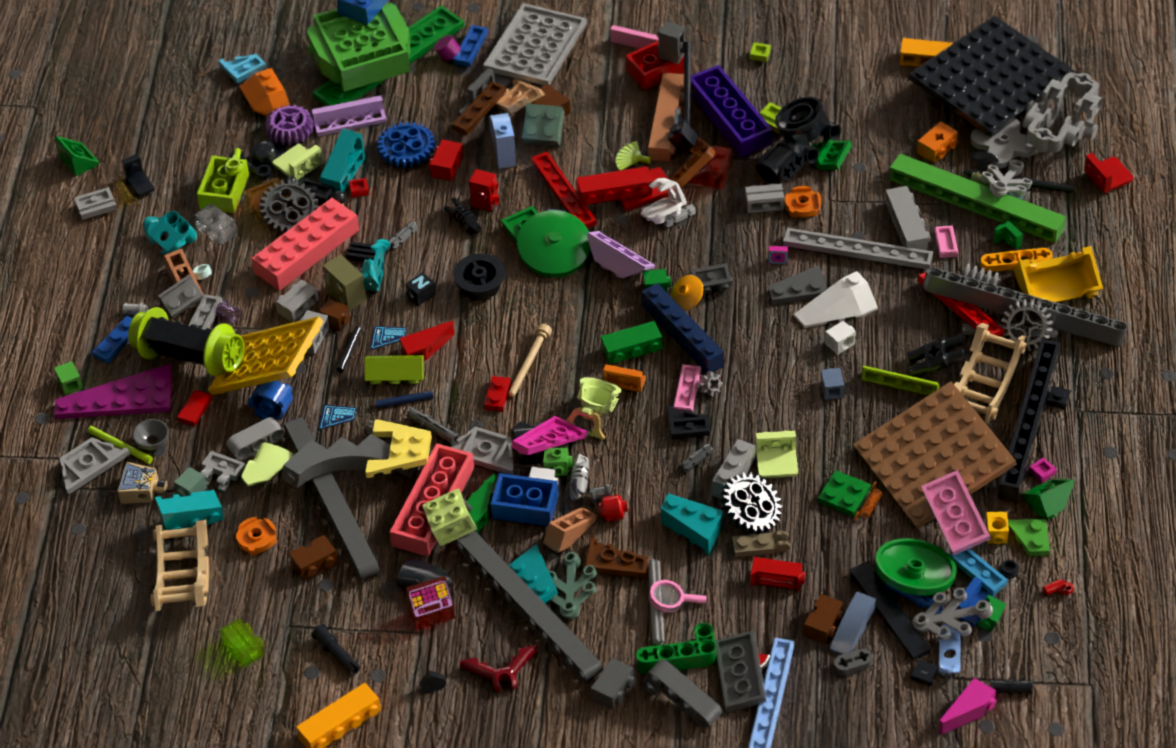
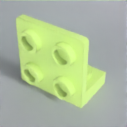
M297 144L273 161V165L287 176L295 177L297 181L323 163L320 147L315 145L307 150L300 144Z
M458 488L423 504L432 533L440 546L477 530Z

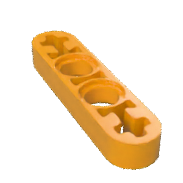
M1048 248L990 253L981 257L980 268H985V272L992 270V272L1013 270L1022 257H1028L1030 263L1032 260L1038 262L1052 259L1053 254ZM1010 259L1012 262L1004 263L1002 260Z

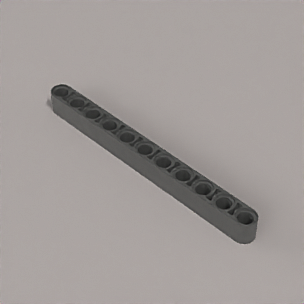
M933 267L928 268L926 271L923 288L928 292L1003 314L1005 311L1012 312L1009 309L1010 305L1017 308L1015 305L1016 301H1019L1022 306L1023 299L1027 300V305H1030L1032 299L1034 300L1033 306L1035 307L1038 302L1041 303L1040 310L1047 307L1044 315L1051 313V317L1047 321L1051 320L1053 324L1047 325L1048 327L1114 346H1121L1124 342L1128 329L1124 322ZM1023 310L1016 313L1014 317L1023 319ZM1028 310L1031 319L1042 321L1037 313Z
M303 417L283 424L295 453L300 451L311 440L315 441ZM325 473L310 479L359 579L363 580L379 574L380 570L377 561L332 473Z
M476 531L453 540L461 554L583 682H587L603 671L600 661Z

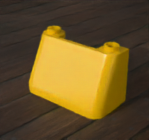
M1091 246L1082 248V252H1071L1067 256L1038 262L1032 260L1029 263V259L1020 260L1013 269L1022 293L1056 303L1085 296L1087 298H1094L1103 289Z

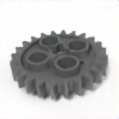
M290 179L288 184L281 180V185L275 182L274 188L268 186V192H263L259 206L261 210L260 216H264L263 222H268L267 227L274 226L273 232L279 229L280 235H282L284 231H288L319 208L318 199H314L315 193L310 194V187L304 189V183L298 186L297 180L294 184H291ZM294 217L296 220H290L289 218Z

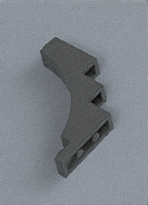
M372 434L358 446L340 437L328 449L311 440L283 465L281 479L298 488L308 480L325 473L339 470H366L368 460H388L391 445ZM418 466L405 470L402 467L393 469L391 473L385 475L390 476L393 472L398 471L412 480L417 474Z

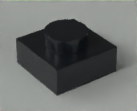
M1052 386L1047 399V405L1066 409L1071 390Z

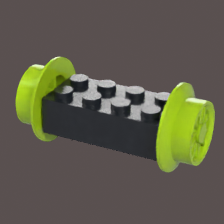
M153 307L147 312L137 313L132 319L128 330L129 343L138 350L142 358L153 359L158 355L202 365L205 366L206 371L212 376H220L225 371L232 372L236 370L244 355V341L240 335L235 334L229 324L222 323L213 330L209 328L204 330L193 324L188 326L180 321L171 322L168 320L166 312L159 307Z

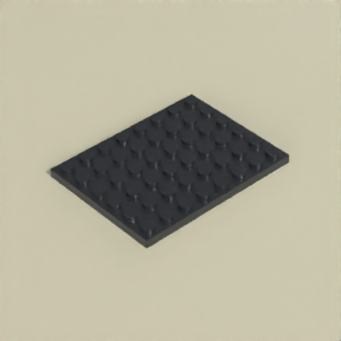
M994 15L909 73L908 79L991 138L1026 113L1031 100L1040 103L1043 91L1052 79L1061 82L1067 73L1076 74V71Z

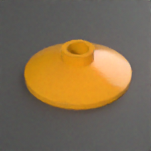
M694 275L684 276L673 286L671 298L684 311L690 310L701 300L703 284Z

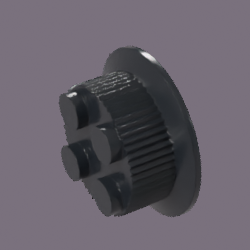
M472 254L464 257L456 264L453 278L465 296L469 297L470 300H484L498 293L500 285L505 278V267L498 258L492 255Z

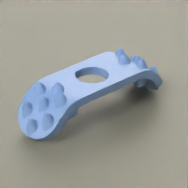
M944 623L941 627L946 626L949 628L951 638L947 641L939 638V673L942 675L946 673L948 675L951 673L956 675L957 672H960V633ZM948 650H953L956 652V655L953 658H946L944 653Z

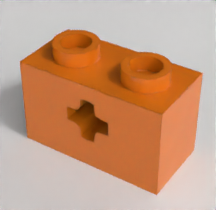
M939 122L918 140L917 153L935 163L942 159L950 149L956 147L958 131L943 122Z

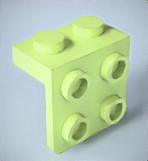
M795 431L756 433L759 477L797 476Z

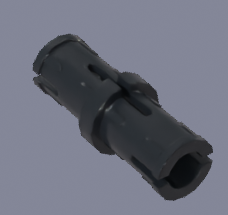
M1009 678V680H990V687L996 690L995 693H1009V695H1014V693L1033 694V680L1019 681L1014 680V678Z

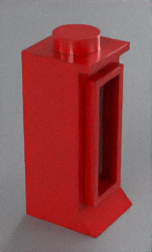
M754 557L750 587L758 583L760 585L797 589V592H799L800 584L805 583L806 572H802V563Z

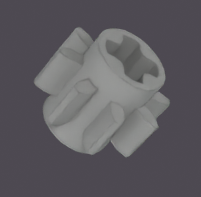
M707 371V376L700 375V382L697 383L702 388L700 392H707L710 396H713L714 391L720 392L723 382L720 381L719 374L713 375V372Z

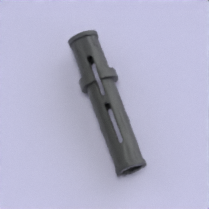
M414 407L408 410L407 418L419 424L420 428H426L451 445L457 443L456 439L459 438V434L433 420L429 414H423Z

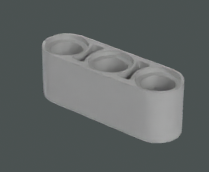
M269 417L231 436L227 440L226 446L237 460H243L257 453L260 444H274L284 437L285 432L273 417Z

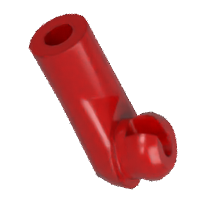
M1056 580L1043 586L1042 591L1046 596L1055 592L1070 595L1074 591V586L1067 581Z

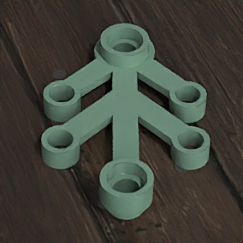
M568 552L564 556L563 561L567 568L566 584L558 579L554 571H549L556 588L566 594V601L558 595L549 601L558 605L561 615L570 620L579 615L580 605L596 592L594 583L589 581L597 575L593 565H587L583 569L584 574L575 582V572L580 567L581 560L578 554L574 552ZM583 587L584 591L575 598V593Z

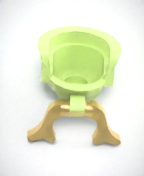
M582 378L580 379V389L577 396L578 400L581 401L582 407L574 409L565 421L575 425L577 415L583 416L584 419L592 420L594 422V429L590 435L604 440L606 437L601 430L600 416L613 411L618 402L616 397L621 392V389L617 385L605 380Z

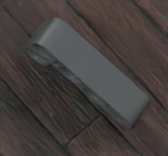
M664 659L659 660L642 681V686L648 693L656 695L661 691L704 728H709L722 714V709L715 701Z

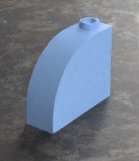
M509 114L489 116L490 134L498 169L516 166L514 133Z

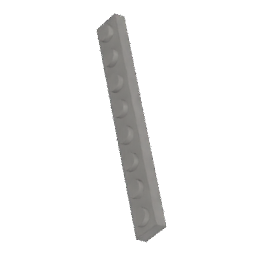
M787 228L783 240V246L921 269L930 268L933 258V251Z

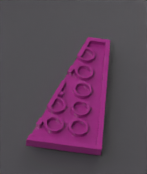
M172 363L55 399V419L171 412Z

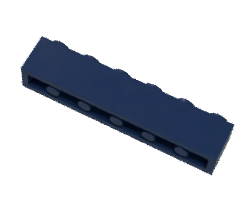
M658 283L642 291L643 308L706 373L707 371L714 373L724 367V351Z

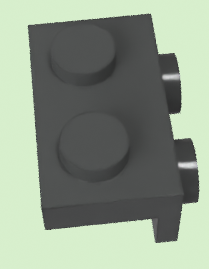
M727 263L692 269L690 271L691 275L698 277L702 281L703 294L709 293L714 289L719 291L727 290L733 283Z

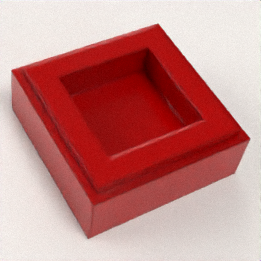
M366 178L348 181L351 198L369 195Z

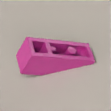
M974 678L941 718L939 733H947L983 717L988 710L991 711L996 704V690Z

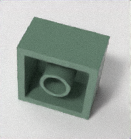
M527 103L522 134L524 143L560 147L564 120L563 108Z

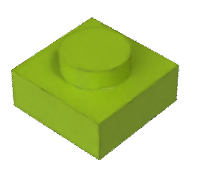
M754 42L750 52V59L767 62L771 45Z

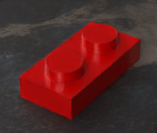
M491 377L484 404L485 410L504 412L511 378Z

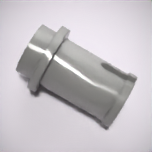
M124 303L123 315H136L139 312L148 311V307L144 303H140V305Z

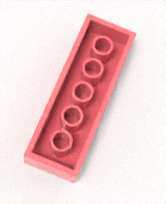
M329 199L252 257L254 273L277 290H282L359 231L357 214L335 199Z
M436 443L428 463L424 466L390 530L392 547L429 557L437 539L432 533L423 504L457 488L462 493L474 470L473 453Z

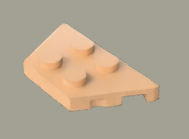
M514 79L512 81L514 86L511 90L506 89L507 92L496 103V106L506 112L515 113L520 108L526 106L527 103L529 104L545 94L538 87Z

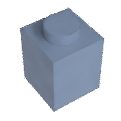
M840 368L821 370V386L825 400L844 398V382Z

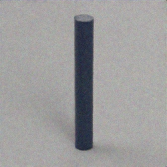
M433 391L376 400V407L381 408L434 398Z

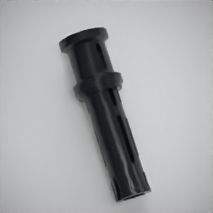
M325 624L315 627L311 637L319 641L322 649L327 652L329 651L351 676L355 675L353 670L358 673L361 666L338 643L336 635H332L327 630L328 627Z

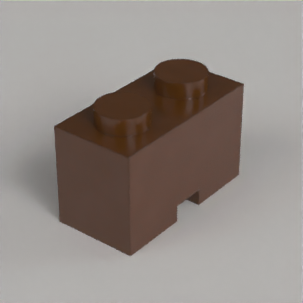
M325 535L311 541V545L306 548L301 546L289 552L291 565L303 581L338 563L336 550Z
M820 594L814 605L815 613L810 612L804 623V637L827 644L829 639L835 636L836 626L838 622L841 623L845 611H843V602Z

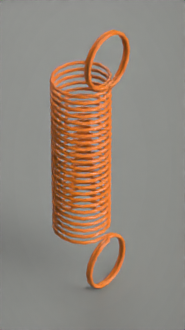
M874 482L871 489L872 492L860 512L864 511L865 514L867 513V518H869L882 495L881 492L879 494L877 492V482ZM857 512L856 514L858 515H855L854 521H856L858 519V516L862 513Z

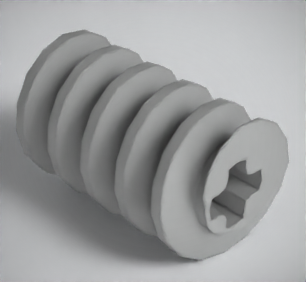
M969 263L960 274L1000 286L998 272L994 276H992V270L985 274V268L977 272V266L971 270Z

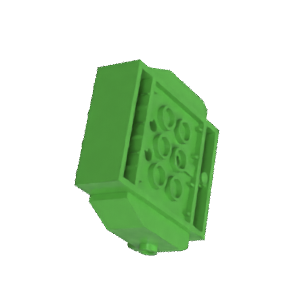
M392 3L385 4L369 24L338 14V8L313 15L314 25L308 27L307 30L309 43L307 51L309 55L313 56L321 74L336 84L340 83L344 92L410 72L409 29L396 5Z

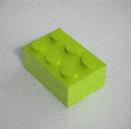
M211 157L197 192L200 209L235 213L249 177L247 160L239 159L243 165V170L238 175H230L225 172L226 162L231 158Z

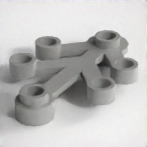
M1018 160L1010 161L1009 171L1005 176L1001 174L998 170L999 168L995 165H988L987 171L983 172L981 180L990 184L989 190L997 197L1010 192H1014L1018 196H1025L1026 190L1030 189L1032 181L1027 178L1012 179L1014 176H1018L1024 167V164Z
M957 588L953 592L954 598L941 614L935 615L938 609L947 603L945 594L938 592L934 595V603L929 609L914 617L913 626L917 631L922 633L931 631L938 635L941 640L947 641L951 638L949 628L946 626L940 628L936 623L943 622L959 631L960 635L968 636L972 631L969 623H961L955 619L976 614L980 619H987L992 615L993 609L988 601L980 600L976 603V606L955 610L961 602L967 599L966 591L963 588Z

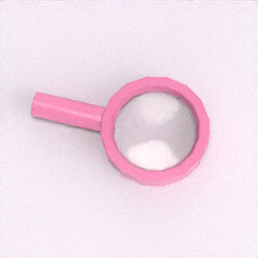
M669 580L655 582L651 586L648 596L654 608L666 613L678 610L682 602L706 604V596L683 594L680 586Z

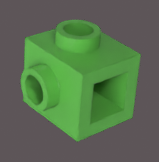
M568 448L544 450V468L554 469L555 476H569V467L573 466V458L569 456Z

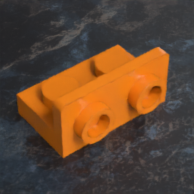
M606 364L603 370L605 381L611 382L621 389L636 392L642 391L646 380L643 372Z

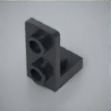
M138 154L121 160L124 176L138 197L155 191L153 184L143 171L141 158Z

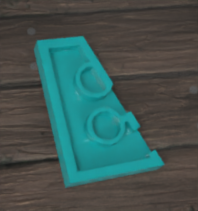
M537 544L508 565L544 603L558 594Z

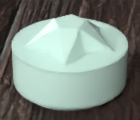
M207 264L199 265L193 269L197 280L205 279L212 273L210 266Z

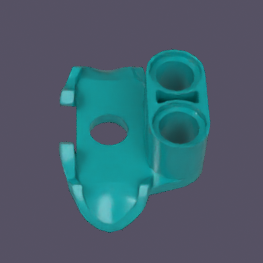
M175 211L168 212L160 218L154 216L146 217L143 221V229L149 242L154 245L156 241L163 248L161 251L163 255L179 250L185 244H190L197 238V232ZM169 233L166 240H160L162 234Z
M386 239L376 240V244L370 246L372 251H376L374 260L368 259L363 262L361 273L364 278L365 290L379 291L384 273V254L391 245Z

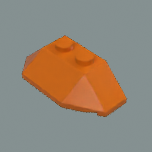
M272 68L251 75L240 86L252 110L263 116H269L270 112H274L275 108L280 109L281 105L287 107L289 104L290 106L286 92Z

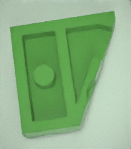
M1046 519L1008 520L1009 529L1014 532L1016 540L1019 544L1023 545L1028 556H1049L1050 548Z

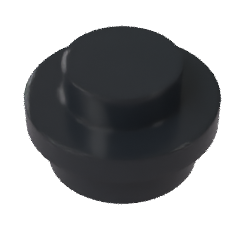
M1004 560L999 566V573L1006 579H1013L1019 574V566L1014 560Z

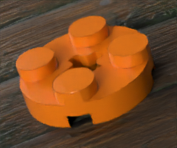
M808 186L794 187L789 194L785 195V208L793 218L817 216L821 208V195L819 192L812 191V188Z
M251 517L244 520L239 525L238 532L236 533L239 547L250 555H258L275 545L277 542L276 528L269 519L263 518L264 520L257 519V517ZM254 533H256L257 535L260 534V536H258V537H253V534H254Z

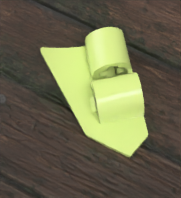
M262 443L253 461H248L241 478L247 486L268 482L295 454L279 446Z

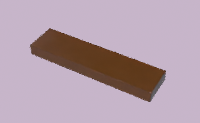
M491 81L452 124V130L467 136L507 92L506 87Z

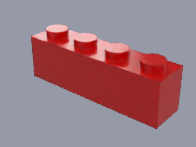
M640 167L577 177L576 191L582 206L652 195V188L649 185L653 181L648 167Z

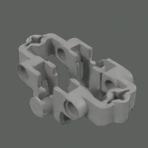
M1067 73L1061 82L1052 79L1043 91L1042 101L1039 103L1031 100L1027 107L1026 117L1023 122V127L1028 129L1027 142L1034 145L1038 152L1049 151L1057 153L1065 143L1071 147H1078L1084 138L1093 140L1098 131V125L1094 124L1093 120L1103 102V98L1098 96V82L1091 80L1090 75L1086 73ZM1068 89H1071L1075 95L1083 98L1079 99L1076 103L1072 125L1071 116L1068 115L1058 136H1054L1049 128L1059 116L1062 100L1065 98ZM1049 99L1056 101L1053 114L1050 108L1047 109ZM1082 111L1088 113L1085 126L1084 121L1081 120L1079 122Z

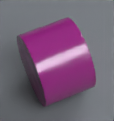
M447 35L435 44L434 50L443 61H449L459 53L460 46L451 35Z

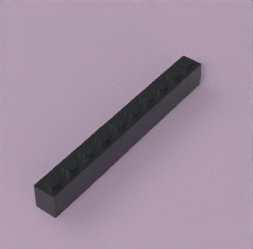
M1041 339L1009 449V453L1016 460L1017 465L1002 474L998 499L1018 503L1058 362L1059 342Z

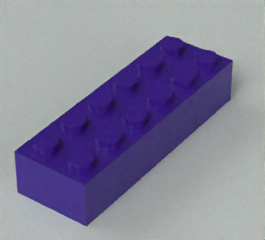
M720 65L691 75L692 98L740 157L772 145L773 129Z

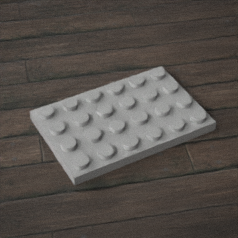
M523 3L483 64V70L486 71L489 68L496 74L544 86L546 84L550 85L587 25V19Z

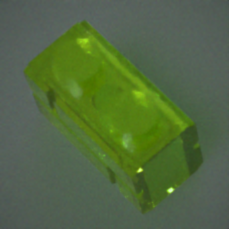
M238 618L231 622L230 625L221 628L220 636L221 641L241 665L247 667L253 661H257L264 656L263 647L265 645L260 636H254L250 624H244Z

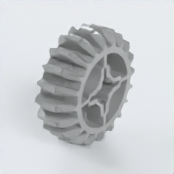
M1023 299L1022 306L1019 301H1016L1015 305L1017 308L1010 305L1009 309L1012 312H1004L1008 318H1002L1001 321L1007 324L1001 327L1002 329H1007L1003 336L1010 335L1008 339L1017 342L1019 337L1014 334L1012 329L1021 330L1026 336L1024 342L1027 343V350L1031 351L1032 344L1035 349H1038L1037 342H1041L1043 337L1045 339L1050 338L1046 332H1052L1053 329L1047 327V325H1052L1053 321H1047L1051 317V313L1044 315L1047 307L1040 310V302L1035 307L1033 306L1034 300L1031 299L1030 305H1027V300ZM1023 310V319L1019 322L1011 323L1013 316ZM1028 310L1037 313L1042 321L1031 319ZM1026 316L1027 321H1029V323H1032V325L1029 327L1028 334L1027 329H1024L1022 327V325L1025 322ZM1043 326L1040 335L1031 339V331Z

